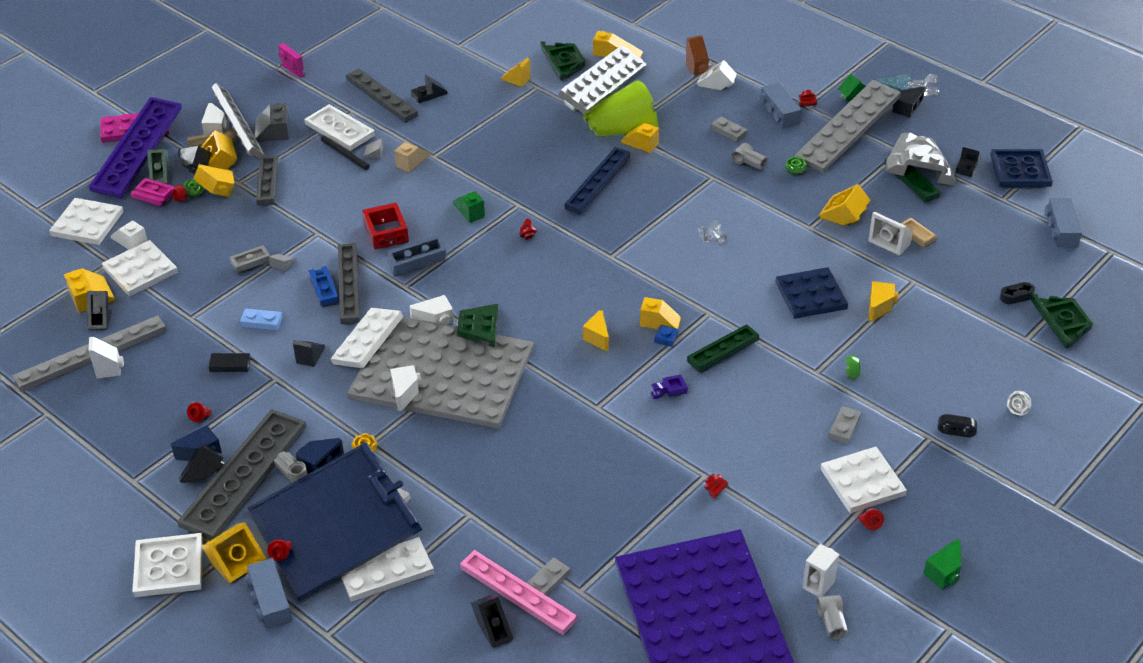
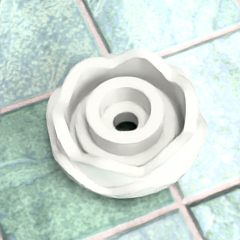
M1014 391L1007 400V407L1010 412L1018 416L1027 414L1032 405L1031 398L1023 391Z

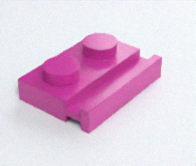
M284 43L278 45V55L283 61L281 65L299 78L305 76L302 72L304 70L302 56Z
M144 178L135 187V191H131V196L134 199L162 206V203L166 202L173 195L174 186Z

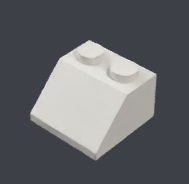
M873 212L868 241L900 256L911 245L913 230L879 213Z

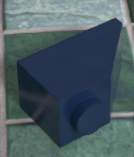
M206 425L174 441L170 445L175 460L190 461L200 443L222 453L219 439Z
M333 438L309 441L298 450L296 460L306 465L307 473L309 474L344 454L342 439Z

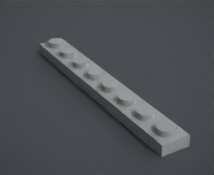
M215 83L212 87L215 92L214 96L219 99L218 103L224 108L223 111L228 115L227 119L233 124V129L237 131L236 135L242 140L241 144L246 147V152L254 158L256 156L261 160L265 154L230 93Z
M157 315L99 340L117 348L119 352L165 333L167 330L165 324ZM89 344L12 375L14 382L20 392H23L92 363L88 351Z

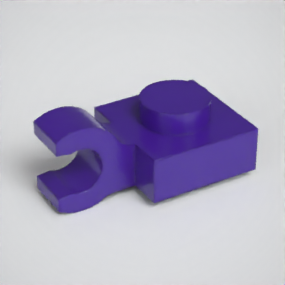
M681 374L662 378V383H653L651 385L654 390L651 391L653 399L661 398L665 393H667L668 397L687 394L688 387Z

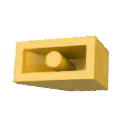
M643 123L629 131L621 139V143L651 153L659 144V128Z
M198 165L194 180L212 194L230 197L234 187L233 171Z
M872 281L868 321H873L892 311L893 303H897L898 292H895V284Z
M644 297L640 309L641 327L658 329L660 325L676 329L679 328L681 317L663 300Z

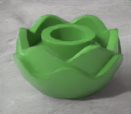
M793 156L787 159L785 167L790 174L799 175L805 171L807 163H805L803 158Z
M194 178L185 181L183 188L187 190V195L190 197L200 196L205 189Z
M849 355L845 360L847 363V379L854 380L861 375L860 360L853 355Z

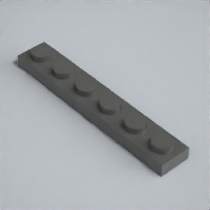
M357 69L346 75L347 81L404 123L418 117L417 110L362 70Z
M356 243L339 244L341 324L359 323Z

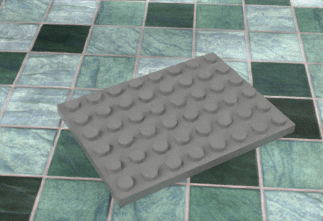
M403 317L365 367L360 368L348 391V399L397 408L390 369L414 365L415 372L420 373L421 384L418 385L419 393L403 410L499 429L532 353L534 342L496 335L495 347H490L488 341L480 339V342L477 343L470 339L458 337L457 327Z

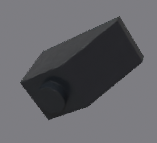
M925 87L900 90L901 96L893 104L892 112L911 118L923 102Z
M200 146L182 148L178 151L182 166L189 169L188 171L193 174L196 173L199 164L208 166L212 154Z
M200 443L181 473L179 481L187 483L213 476L215 471L219 472L224 465V461H222L224 458L223 454Z
M488 595L471 603L478 625L492 648L513 639L498 596Z

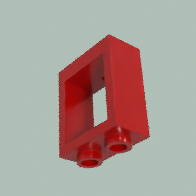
M397 202L362 210L364 225L374 250L409 242L408 228ZM397 221L399 224L398 228L375 232L373 227Z

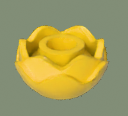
M367 433L356 436L351 443L352 449L364 442H367L373 453L377 448L375 437Z

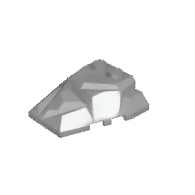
M902 133L887 158V173L904 176L907 165L936 170L937 183L950 186L955 185L954 172L932 138L916 136L912 133Z

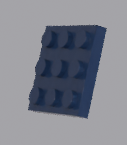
M991 149L990 156L999 187L1052 186L1053 181L1043 149Z
M829 267L776 276L775 282L794 319L848 308V302Z

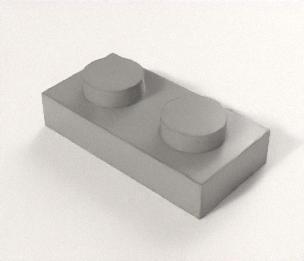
M722 116L711 123V130L736 143L747 135V129Z
M262 245L231 256L229 259L233 268L238 273L269 262L270 254Z
M842 406L829 432V439L848 444L861 417V412Z
M553 557L527 584L548 596L571 574V570Z

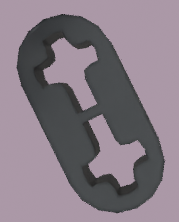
M1028 282L1003 287L1000 300L1005 304H1015L1030 300L1032 294H1034L1035 287Z
M944 414L938 419V430L944 434L973 437L977 433V422L970 417Z

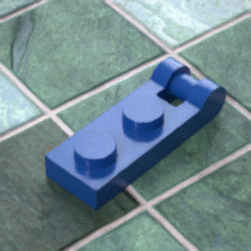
M323 266L319 270H308L320 305L339 302L338 294L327 266Z

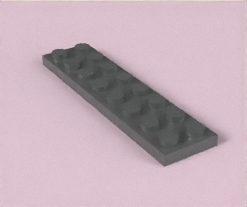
M271 409L177 521L178 527L195 534L202 533V537L209 540L219 536L274 468V460L277 454L283 451L287 452L304 431L306 422Z

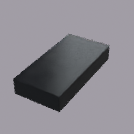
M211 353L208 366L209 372H248L251 356L250 353Z

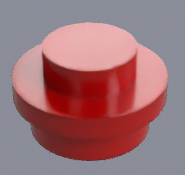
M177 185V187L173 188L175 201L184 202L185 198H187V190L182 185Z

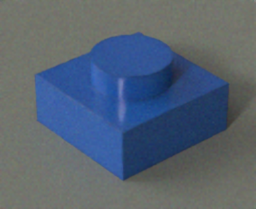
M660 325L654 337V343L673 347L678 336V329Z

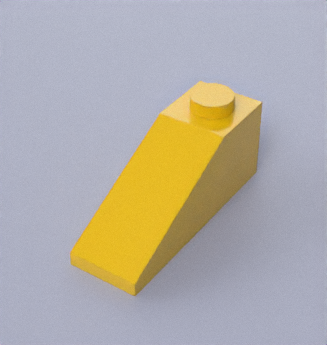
M597 31L593 38L594 56L606 57L620 46L628 48L631 53L640 58L643 55V51L613 33Z

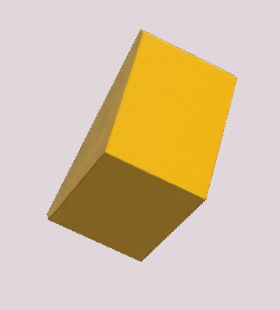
M527 57L509 69L501 79L523 87L530 79V59Z
M601 310L583 325V340L607 351L609 350V335L603 311Z

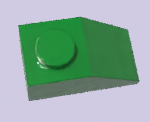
M850 74L838 89L842 92L841 96L846 101H849L867 85Z
M476 191L453 201V205L469 223L485 217L484 200Z
M956 539L926 559L924 574L942 590L949 585H955L960 579L961 541Z

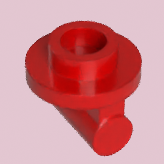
M805 90L799 95L800 106L817 105L815 92Z
M526 219L520 227L521 232L519 235L521 238H533L537 232L536 228L532 227L530 219Z
M193 402L187 408L188 418L193 422H200L205 416L210 417L212 412L211 409L205 408L200 402Z
M713 473L704 481L706 483L704 488L708 490L712 498H716L728 485V482L720 474L715 475Z
M869 509L864 514L859 515V522L863 523L869 530H877L883 525L884 516L877 509Z
M279 539L273 540L267 547L268 556L273 558L274 561H283L287 558L289 550L292 549L291 542Z

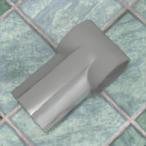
M747 143L740 145L731 154V158L736 164L746 163L760 171L765 168L768 162L766 156L753 151L752 147Z
M283 451L277 454L274 464L290 480V484L308 474L306 465L303 462L297 461L289 452Z
M841 596L817 597V613L819 617L823 618L827 636L833 640H839L846 636L848 630L843 616Z

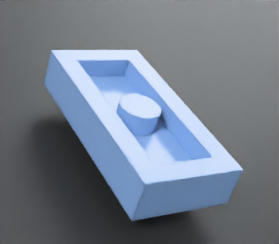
M245 308L240 325L241 327L278 330L283 318L282 312Z

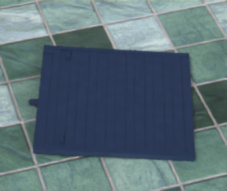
M367 442L362 443L360 446L247 508L267 545L277 539L291 542L292 549L289 550L287 558L283 561H277L298 601L422 531L419 522L397 490L403 486V482L397 481L394 484L392 483Z

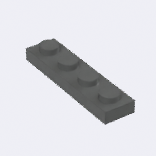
M264 156L260 160L256 195L257 205L275 204L278 156Z

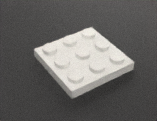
M74 198L49 230L50 235L100 245L123 214V207Z
M150 240L102 263L103 269L129 297L178 273L177 267Z
M877 447L821 463V471L849 513L906 496V488Z
M202 533L136 540L133 577L134 597L202 590Z

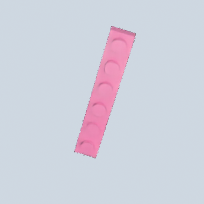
M476 550L460 563V568L561 635H564L577 622V615Z

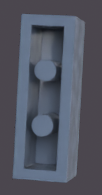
M780 83L761 87L760 102L764 104L768 112L773 115L775 121L782 128L800 123L802 109Z
M1050 198L1048 205L1045 206V216H1048V226L1052 229V239H1055L1057 247H1078L1082 231L1072 199Z
M440 235L387 251L388 264L394 277L445 261L446 249Z
M273 558L247 565L249 574L245 575L248 588L253 587L254 590L250 594L253 604H258L259 608L255 609L259 622L263 621L266 629L291 622L290 608Z

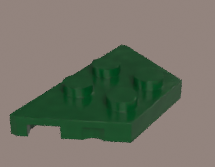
M540 42L541 49L560 80L565 79L585 66V59L575 43L564 44L555 42V45H546V42Z
M1032 294V303L1065 348H1069L1092 329V321L1074 298L1050 296L1049 299L1038 298V294Z
M498 304L459 311L457 336L477 343L480 342V339L488 341L490 347H495Z

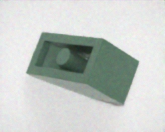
M166 149L147 150L149 178L161 183H168V151Z

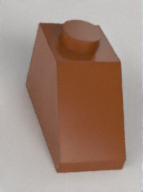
M702 35L687 38L686 66L693 75L705 73L709 67V57Z

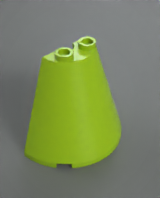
M641 81L630 83L604 99L585 115L582 113L584 121L588 122L590 129L594 131L596 136L627 134L643 123L659 128L657 112L654 111L652 106L654 101L648 88Z

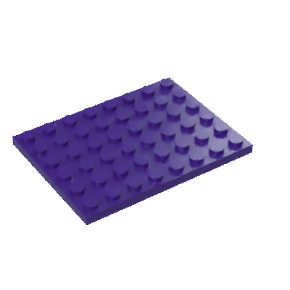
M741 529L615 557V563L649 663H794Z

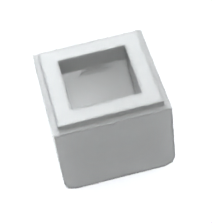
M382 139L366 146L364 158L381 159L383 152Z
M282 254L269 257L270 267L287 271L295 261V258Z

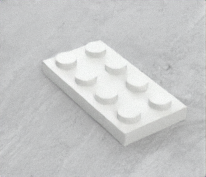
M330 104L305 119V125L350 151L375 136V130Z
M371 308L331 357L333 365L364 368L403 318L401 311Z
M417 537L397 544L340 578L350 602L432 575L434 574V568L420 538Z

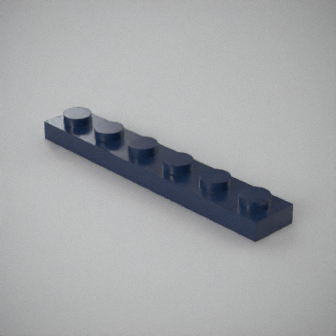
M614 147L567 200L565 209L581 214L630 158V151Z

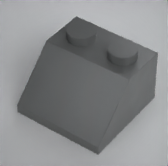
M287 103L270 104L256 118L255 138L257 142L289 139Z

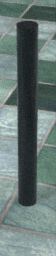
M325 135L321 137L323 143L364 170L369 169L370 165Z

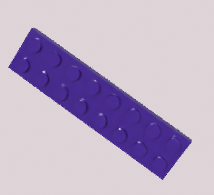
M150 97L90 183V191L122 199L148 160L147 150L156 148L181 111V103Z

